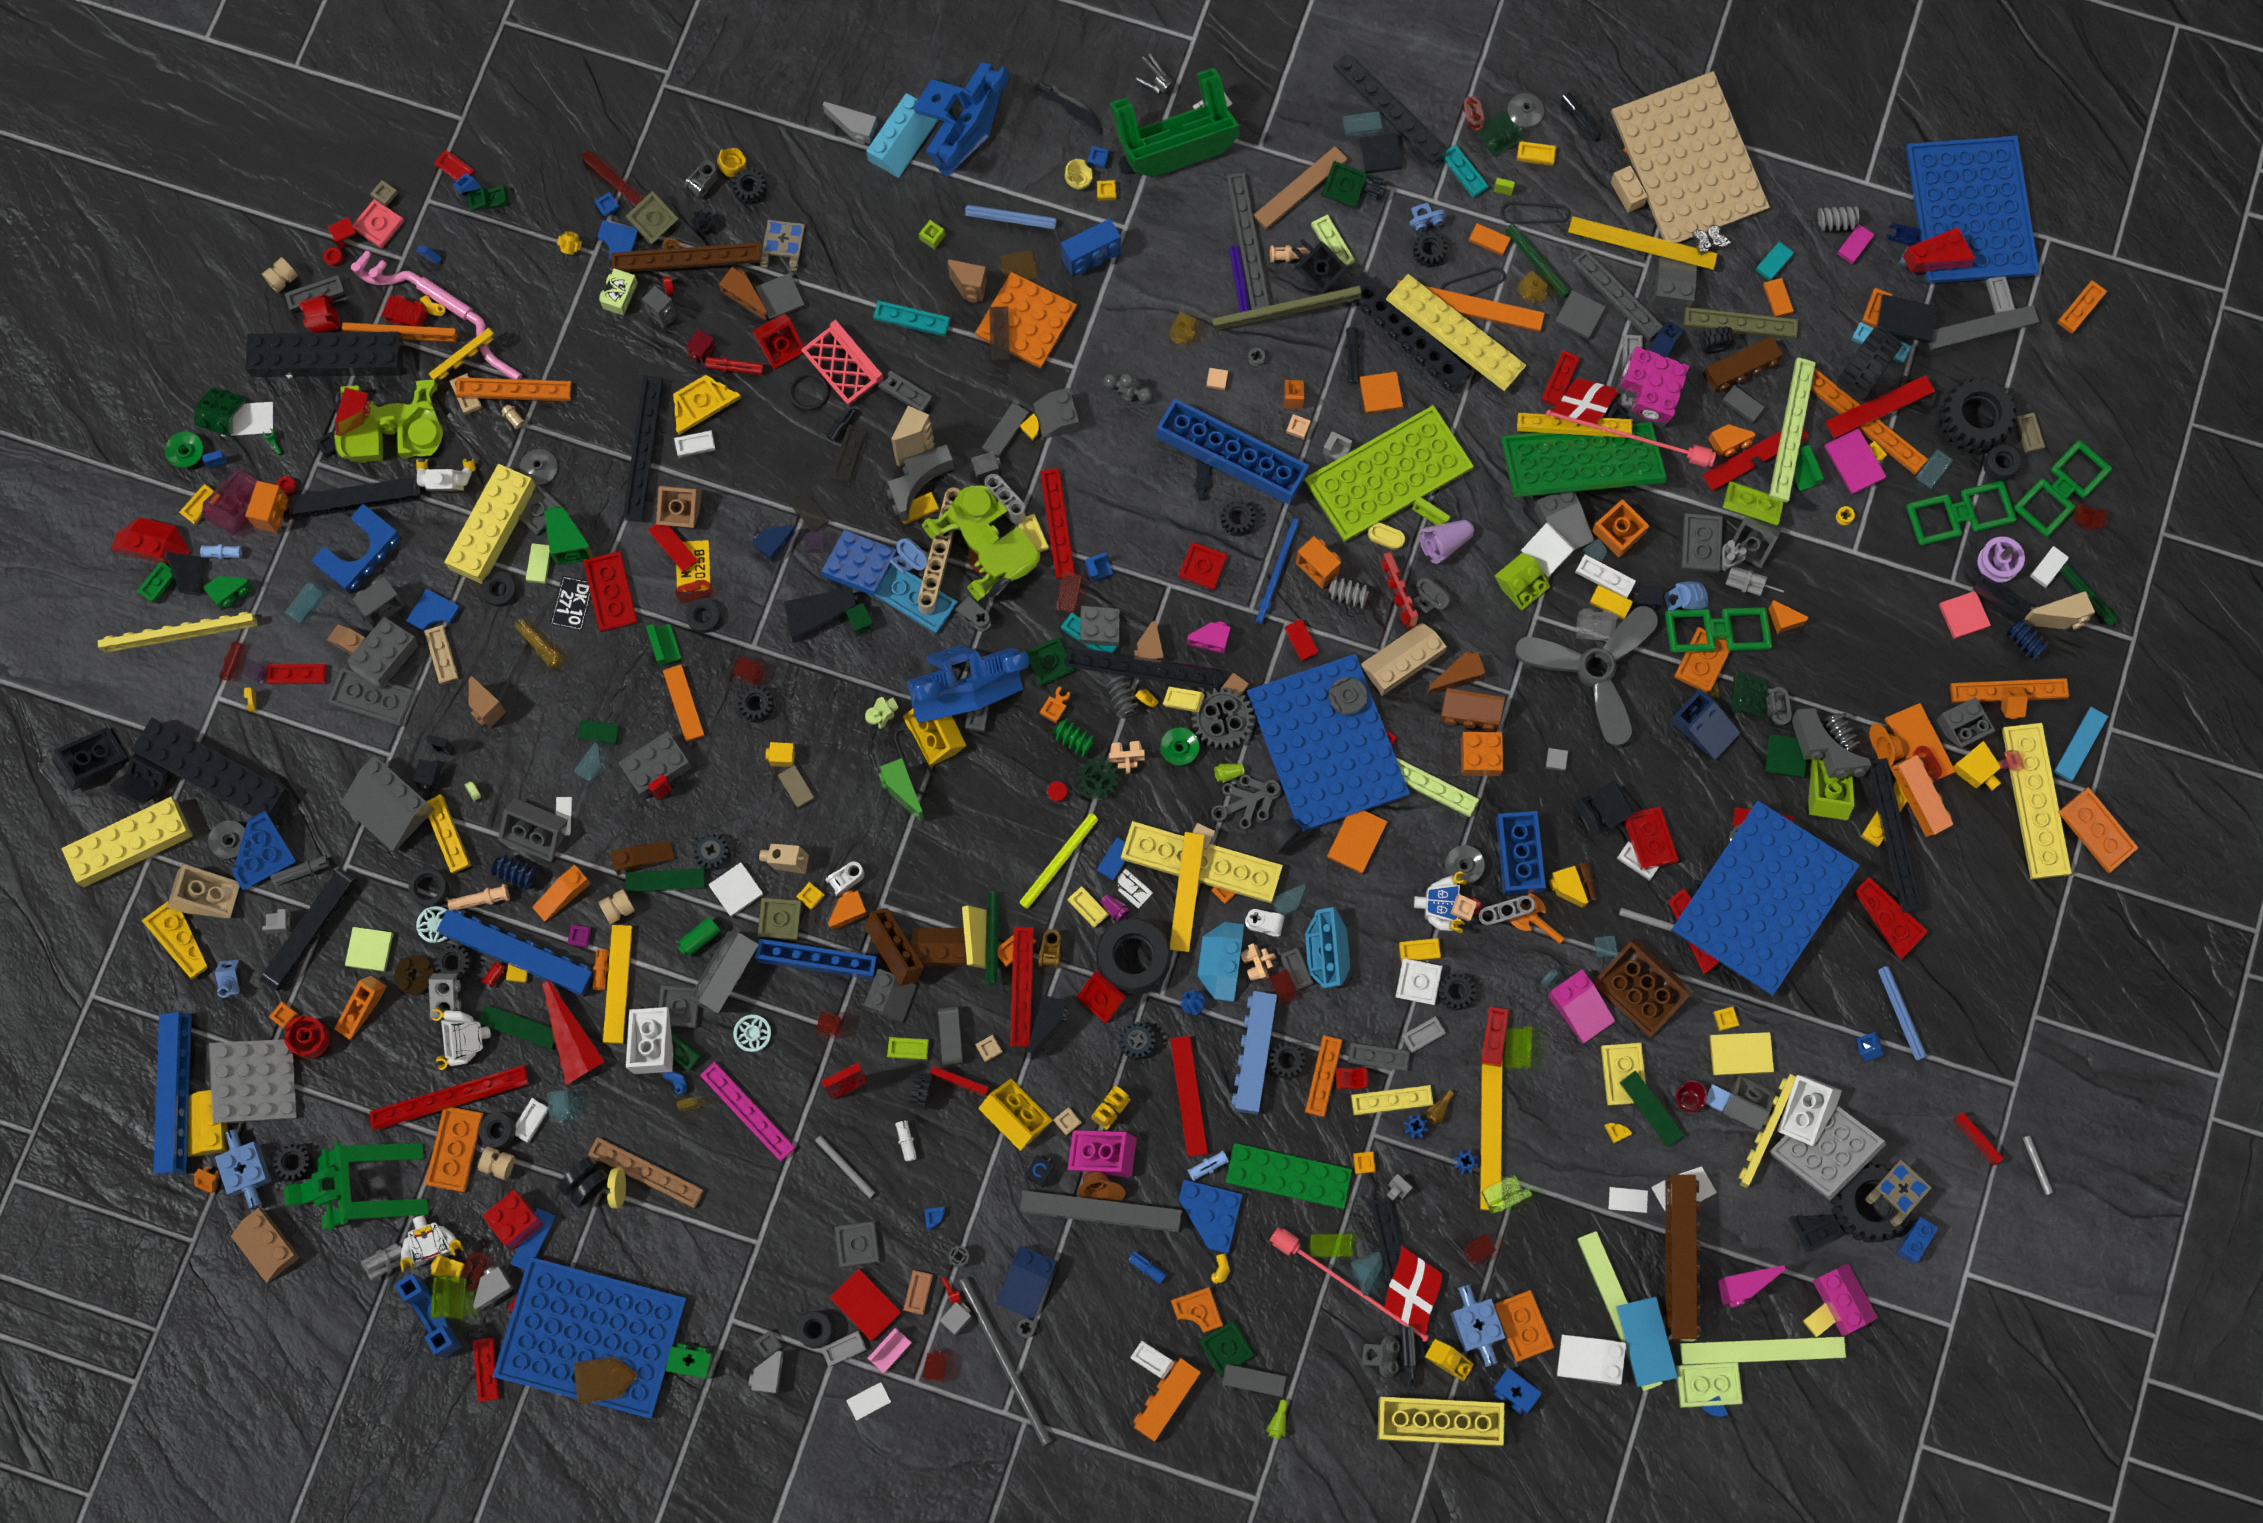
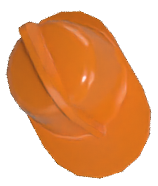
M1872 724L1869 731L1871 743L1878 759L1887 758L1890 768L1894 761L1904 758L1901 740L1892 734H1888L1881 724Z

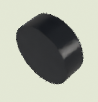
M1122 156L1119 160L1120 171L1124 174L1134 173L1126 156Z

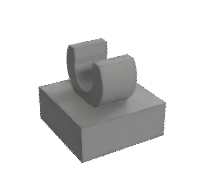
M1397 1174L1388 1184L1391 1191L1387 1196L1394 1200L1399 1195L1403 1199L1412 1187Z

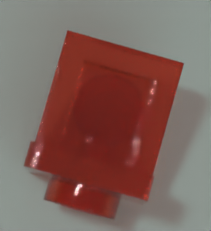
M2084 504L2076 505L2073 523L2088 530L2102 528L2106 521L2107 510L2104 508L2095 510Z

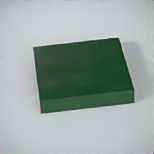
M1333 161L1320 196L1355 209L1368 174Z
M1059 637L1026 651L1029 656V665L1040 687L1075 672L1074 668L1065 667L1064 663L1067 652Z
M1769 734L1764 773L1804 778L1806 759L1804 760L1798 739Z
M1234 1320L1199 1341L1219 1377L1224 1375L1226 1364L1239 1366L1255 1356Z

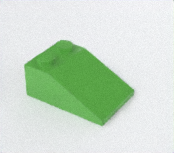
M902 758L880 766L881 773L878 775L883 789L887 788L889 794L920 822L925 821Z

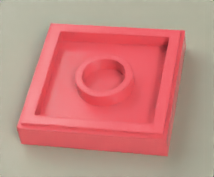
M373 199L352 226L355 232L382 249L404 223V219Z
M1975 591L1939 604L1953 639L1991 626Z

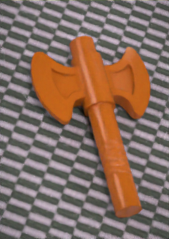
M1529 893L1528 896L1532 897L1536 902L1535 910L1529 914L1509 919V921L1519 930L1531 931L1530 921L1561 944L1565 938L1536 914L1538 912L1546 913L1544 903L1540 898ZM1529 900L1528 906L1521 903V907L1523 910H1529L1532 907V903Z

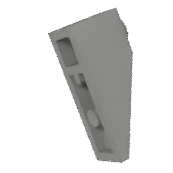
M823 102L824 113L852 139L860 144H871L878 126L875 116Z

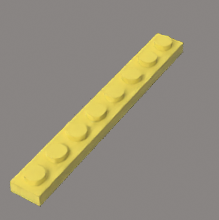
M242 612L238 616L231 617L225 615L215 620L203 619L198 623L185 622L181 626L176 627L163 626L159 630L145 629L142 633L128 632L119 637L106 636L104 639L98 640V648L104 653L250 628L258 626L257 618L252 613Z

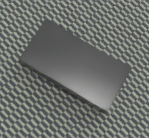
M1735 385L1722 400V402L1751 423L1756 420L1765 408Z
M1298 947L1279 955L1295 992L1313 985Z

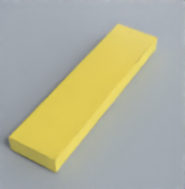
M1431 1085L1351 1095L1354 1116L1433 1106Z

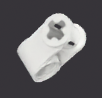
M850 862L840 870L829 875L826 878V882L830 883L836 891L835 895L840 896L864 878V870L859 863ZM853 868L859 869L857 876H850V871Z
M1253 909L1248 912L1245 924L1250 930L1279 937L1281 936L1285 917L1279 913ZM1253 916L1257 917L1256 923H1253Z

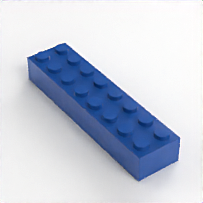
M1175 398L1156 428L1155 438L1288 505L1292 503L1308 473L1309 465Z

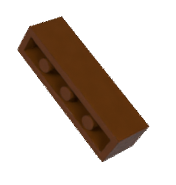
M1770 336L1707 366L1703 375L1713 393L1719 390L1723 392L1733 383L1740 384L1752 374L1756 376L1767 367L1773 368L1777 366L1783 353L1773 336Z
M888 908L871 911L864 928L900 986L918 982L924 966Z

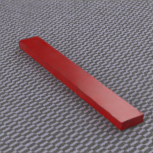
M522 1065L369 1111L371 1128L374 1131L527 1085L529 1082L526 1067Z

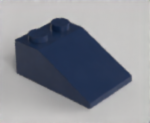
M1019 1245L996 1304L1033 1320L1057 1266V1261Z

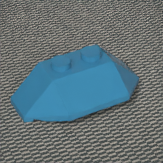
M1335 907L1316 910L1315 916L1305 933L1308 972L1323 988L1341 986L1350 970L1347 928Z
M1224 922L1202 938L1197 976L1215 1000L1234 1002L1244 924Z

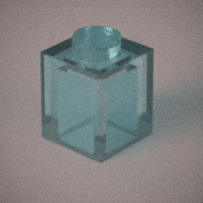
M568 1090L547 1092L549 1116L559 1122L568 1120L567 1117L573 1116L571 1093Z

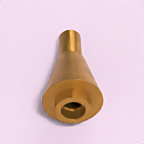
M1447 1090L1442 1099L1425 1111L1427 1120L1432 1124H1442L1448 1103L1454 1096L1451 1090Z

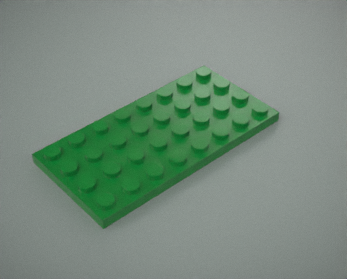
M1652 422L1632 424V435L1657 442ZM1557 433L1501 436L1502 448L1514 497L1666 483V474L1658 446L1632 438Z

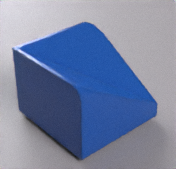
M464 174L452 185L460 195L463 192L481 188L477 181L468 174Z
M1875 1032L1856 1039L1860 1055L1865 1061L1884 1055L1881 1040Z

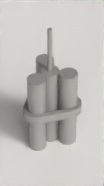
M1730 540L1723 546L1721 553L1722 571L1725 572L1730 567L1738 566L1744 561L1747 550L1744 547L1738 549L1740 543L1735 547V542Z
M1735 566L1731 567L1726 582L1728 586L1741 589L1743 593L1747 591L1761 596L1764 586L1784 593L1783 590L1765 585L1767 577L1753 573V570L1749 569L1747 571Z
M395 1243L384 1250L379 1249L376 1251V1254L361 1261L370 1280L385 1273L389 1274L393 1272L392 1269L400 1266L401 1246L398 1247Z

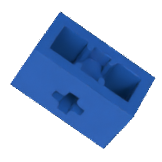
M1922 1217L1915 1219L1895 1254L1910 1264L1917 1263L1938 1228Z
M1509 1368L1504 1371L1492 1388L1495 1391L1494 1395L1503 1402L1505 1400L1512 1404L1511 1408L1519 1414L1522 1412L1527 1414L1541 1395L1539 1390ZM1518 1388V1394L1520 1395V1397H1513V1392L1511 1391V1389L1514 1390Z

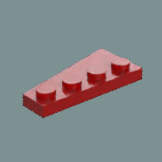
M1391 552L1383 554L1382 561L1380 562L1383 572H1387V583L1389 589L1394 591L1395 605L1401 609V621L1403 625H1407L1408 629L1414 628L1419 615L1416 610L1413 611L1411 597H1406L1405 595L1406 586L1402 579H1398L1400 572Z
M1870 877L1854 892L1900 960L1928 932L1908 912L1902 913L1900 905Z
M1684 888L1668 901L1676 920L1679 919L1692 899ZM1688 942L1703 974H1706L1719 963V961Z

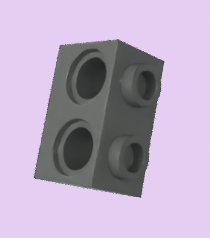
M654 286L642 298L647 314L665 327L673 322L676 317V311L672 300Z

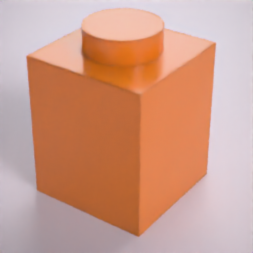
M2023 687L2003 688L2001 710L2006 718L2017 719L2018 717L2026 716L2028 696Z

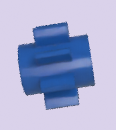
M1190 990L1182 996L1183 1002L1180 1006L1188 1015L1190 1013L1197 1015L1203 1011V1003L1206 1002V999L1199 991Z
M1410 1115L1408 1117L1410 1122L1403 1123L1407 1127L1404 1134L1409 1133L1411 1140L1415 1136L1422 1139L1421 1132L1428 1131L1427 1128H1424L1427 1120H1420V1115L1413 1119ZM1414 1123H1417V1124H1418V1128H1421V1129H1418V1130L1415 1132V1131H1413L1412 1125H1414Z
M1460 1150V1158H1453L1457 1162L1454 1169L1459 1168L1461 1175L1464 1171L1472 1174L1471 1167H1478L1474 1163L1477 1156L1472 1157L1470 1150L1465 1154ZM1464 1158H1467L1468 1163H1470L1466 1167L1463 1166L1461 1161Z

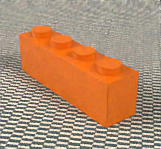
M1914 755L1891 766L1890 769L1925 836L1928 837L1952 826L1953 822L1951 814L1942 803L1941 795L1937 793L1933 786L1932 778L1924 768V762L1918 755Z
M1181 1358L1178 1362L1176 1360L1173 1361L1174 1364L1169 1370L1171 1373L1167 1379H1161L1156 1387L1159 1391L1155 1396L1151 1394L1145 1403L1147 1409L1144 1413L1139 1412L1133 1421L1136 1423L1134 1428L1153 1442L1156 1441L1201 1373Z

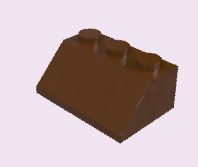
M912 928L911 947L924 967H972L967 965L964 928Z

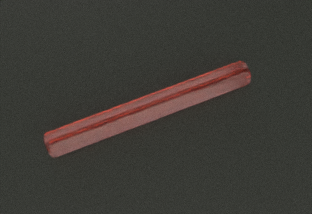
M586 150L582 154L583 159L635 206L644 199L590 150Z

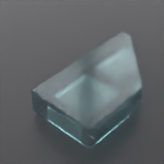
M596 742L574 769L577 775L591 783L602 768L599 746Z
M1305 884L1273 897L1272 903L1277 913L1285 915L1297 910L1306 887Z

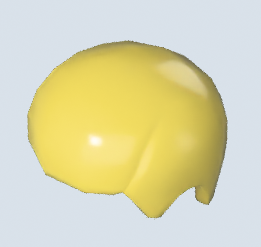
M1074 159L1069 161L1065 169L1066 182L1074 189L1088 187L1093 179L1092 169L1086 165L1084 160Z

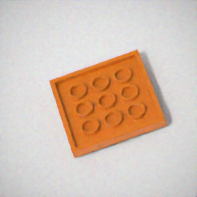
M1011 272L975 332V336L1042 369L1075 312L1077 304Z

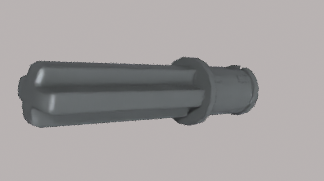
M326 855L311 861L306 860L305 863L272 874L270 876L271 881L274 885H278L309 873L312 875L317 870L330 867L329 860H326Z

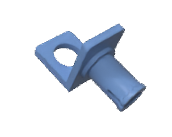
M239 960L220 961L218 963L215 976L219 997L226 998L232 994H239L240 989L236 975ZM226 965H232L229 968H222Z

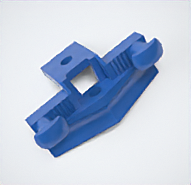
M981 62L965 89L931 79L914 106L913 110L915 113L944 121L926 150L929 157L944 176L948 177L989 137L1001 91L1007 86L1010 79L1009 71L1006 67L1002 66L1000 71H995L992 65ZM959 98L964 109L958 119L955 120L948 111L955 100Z
M958 645L926 655L929 664L942 670L907 680L916 721L920 723L978 710L1023 690L1020 670L1029 666L1027 652L1018 653V649L1012 647L980 657L977 651L963 645ZM970 660L971 676L956 681L951 666Z

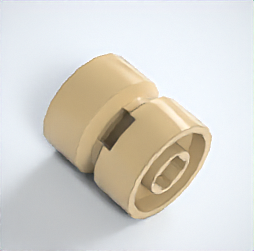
M282 257L274 263V269L269 268L261 274L277 293L286 286L285 282L290 283L298 277L294 269Z
M624 889L613 894V899L607 897L598 902L610 924L620 920L621 914L626 916L635 912Z
M488 1146L480 1158L478 1170L486 1174L493 1173L495 1177L506 1180L513 1169L515 1156L506 1152L500 1154L499 1150Z

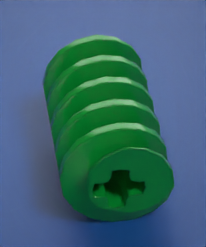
M1068 718L1060 721L1053 730L1051 737L1057 734L1056 740L1058 742L1063 739L1062 744L1064 746L1069 744L1070 750L1076 747L1075 753L1079 754L1082 752V758H1084L1094 743V736L1091 735L1089 738H1086L1087 731L1080 734V726L1074 730L1075 723L1072 722L1070 725H1067Z

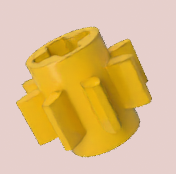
M567 231L562 236H559L557 245H560L561 252L572 255L577 250H580L582 242L579 241L576 233Z

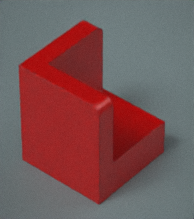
M348 217L328 226L339 249L346 247L344 239L356 234Z

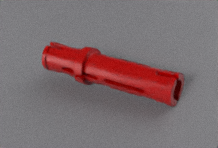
M707 357L705 367L706 369L722 370V372L734 371L762 375L764 364L729 360L728 357L723 359ZM737 366L752 367V369H751V368L737 367Z

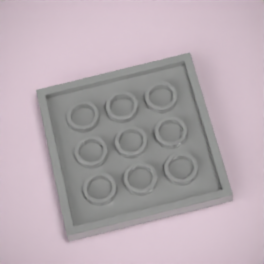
M284 1039L209 1043L213 1124L296 1119L293 1052L287 1048Z
M1836 1106L1835 1111L1814 1146L1785 1135L1770 1150V1154L1828 1200H1831L1886 1144L1883 1139L1839 1106Z

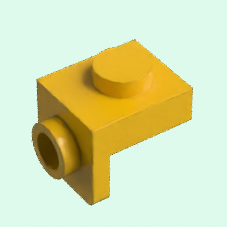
M437 1255L431 1264V1275L459 1284L466 1264Z

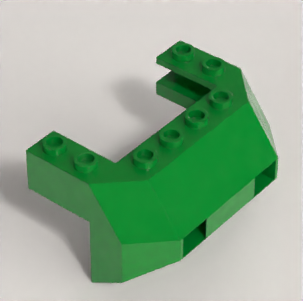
M1215 68L1197 73L1204 106L1138 128L1133 105L1129 104L1127 97L1110 103L1117 136L1127 161L1135 173L1153 178L1222 154L1239 137V124L1228 111L1221 76Z

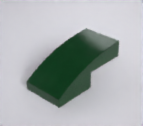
M505 185L488 190L480 188L467 193L470 211L487 210L509 204L508 191Z

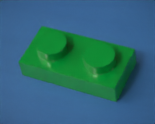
M160 562L137 592L154 604L174 579L170 572L171 568Z

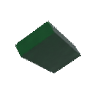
M580 720L577 739L617 745L620 726L618 724Z

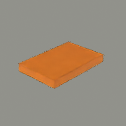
M1698 627L1690 644H1707L1706 631ZM1715 639L1716 649L1714 651L1686 652L1674 678L1709 694L1730 652L1727 649L1726 640Z
M1366 811L1347 816L1327 858L1363 874L1387 821Z
M1531 1290L1493 1304L1516 1363L1554 1348Z

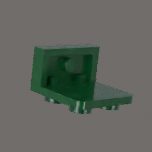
M211 388L194 407V425L230 437L233 433V417L246 403L245 397L219 388Z

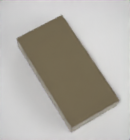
M2035 413L2017 416L2015 422L2025 453L2044 450L2045 444Z
M795 765L778 775L798 809L814 800V796Z

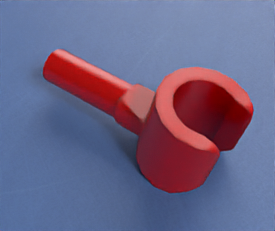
M943 1277L941 1280L947 1290L950 1302L952 1304L961 1302L959 1291L952 1292L947 1278Z

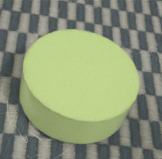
M470 781L465 784V788L474 801L481 798L473 782Z

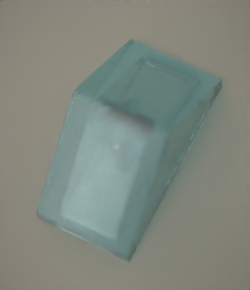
M1379 1252L1350 1262L1353 1275L1363 1296H1368L1383 1266L1381 1253Z

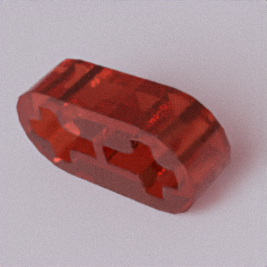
M1475 96L1465 98L1464 113L1467 124L1471 129L1478 130L1484 125V114L1480 100ZM1469 104H1473V110L1471 109V106ZM1473 116H1476L1478 122L1473 120Z
M700 580L679 586L676 589V597L681 603H690L699 598L710 597L713 589L708 581ZM702 585L708 588L705 594H702L701 591L695 592L700 590ZM682 590H686L687 592L693 591V593L687 594V598L685 599L683 598V596H680V594L683 593Z
M1917 747L1913 751L1912 756L1918 755L1919 751L1926 754L1924 758L1921 757L1924 762V768L1932 780L1936 781L1942 774L1940 764L1928 747ZM1930 769L1936 770L1935 776L1928 773Z
M472 1253L466 1260L459 1280L460 1286L466 1291H473L479 1285L480 1278L487 1264L486 1258L482 1254ZM477 1257H479V1261H481L482 1263L481 1265H477L475 1270L473 1271L474 1264L472 1263V1260H476ZM471 1273H473L472 1280L474 1281V1284H470L467 1287V1283H465L464 1281L465 1279H469Z

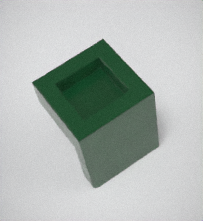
M859 604L846 610L847 617L856 636L874 629L864 604Z

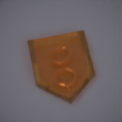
M616 1357L574 1363L578 1404L618 1399L624 1394L638 1374Z

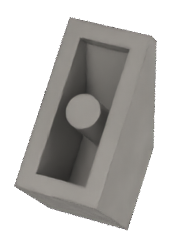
M493 1266L484 1272L485 1275L480 1278L473 1305L475 1310L481 1311L514 1290L502 1268H495Z
M782 1351L775 1352L754 1369V1374H750L749 1386H752V1391L778 1394L784 1355Z

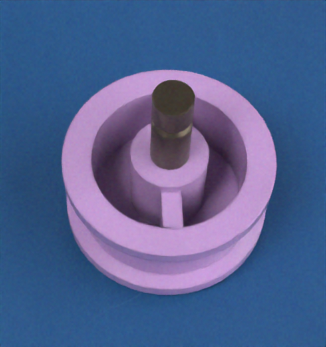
M1996 537L1990 540L1980 551L1977 560L1978 568L1982 574L1997 583L2007 582L2013 579L2022 569L2025 555L2022 547L2015 540L2008 537Z

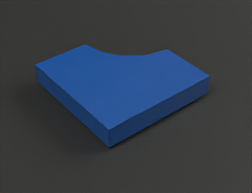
M603 220L597 238L609 247V259L611 261V253L633 252L639 231L635 228Z
M426 589L406 621L414 627L425 631L434 623L445 622L451 624L460 607Z

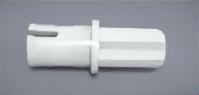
M908 1121L898 1122L895 1124L900 1139L898 1144H901L905 1161H913L916 1159V1153L912 1142L914 1138L911 1137Z

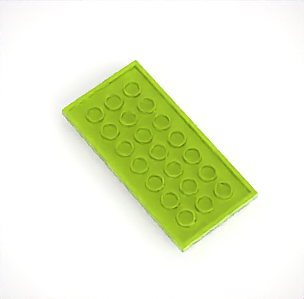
M1433 405L1304 478V481L1343 542H1346L1369 529L1372 525L1413 504L1418 496L1421 498L1427 496L1469 472L1474 466Z

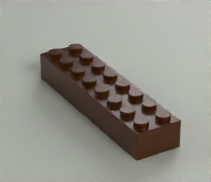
M1671 1174L1665 1179V1332L1668 1342L1691 1343L1697 1340V1336H1700V1324H1697V1316L1700 1315V1304L1697 1303V1295L1700 1294V1283H1697L1700 1263L1696 1262V1254L1700 1252V1243L1696 1242V1233L1699 1234L1700 1230L1699 1221H1696V1213H1699L1700 1205L1699 1201H1696V1193H1699V1180H1696V1175Z

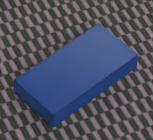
M1118 837L1115 839L1097 868V872L1114 881L1126 862L1121 859L1125 846L1123 840Z

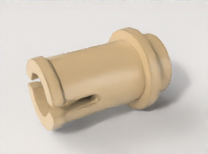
M507 405L501 411L503 413L502 416L507 418L515 429L521 428L525 421L515 411L516 408L514 406Z

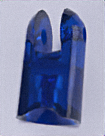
M1891 224L1887 227L1896 230V236L1886 235L1890 241L1908 245L1918 244L1917 237L1921 231L1920 228L1900 224Z

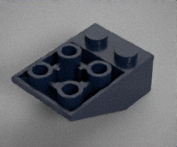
M1701 689L1694 694L1671 721L1674 726L1714 761L1740 734L1739 730L1715 701Z

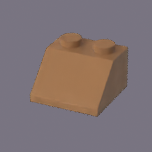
M948 260L950 279L963 298L969 302H982L987 284L986 268L984 266Z
M659 486L656 524L694 528L701 507L702 489Z
M471 676L469 678V707L472 709L471 714L481 726L486 724L491 728L506 711L500 702Z

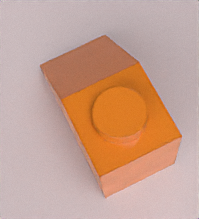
M847 891L842 894L843 897L838 899L828 922L831 931L868 916L858 891Z

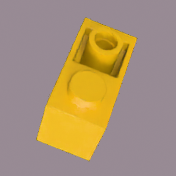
M1436 1339L1425 1355L1436 1366L1463 1382L1474 1365L1453 1347Z

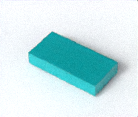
M1778 242L1758 265L1756 271L1771 281L1793 256L1794 252L1781 242Z

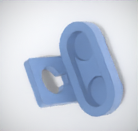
M1424 203L1411 208L1414 219L1409 224L1412 229L1421 232L1427 226L1443 224L1446 214L1444 210L1432 212L1429 203ZM1420 209H1424L1428 212L1427 214L1421 216L1417 215V212Z
M903 538L897 543L899 556L891 558L890 562L901 573L913 569H925L929 558L928 555L911 539ZM898 562H904L906 564L905 567L900 566Z

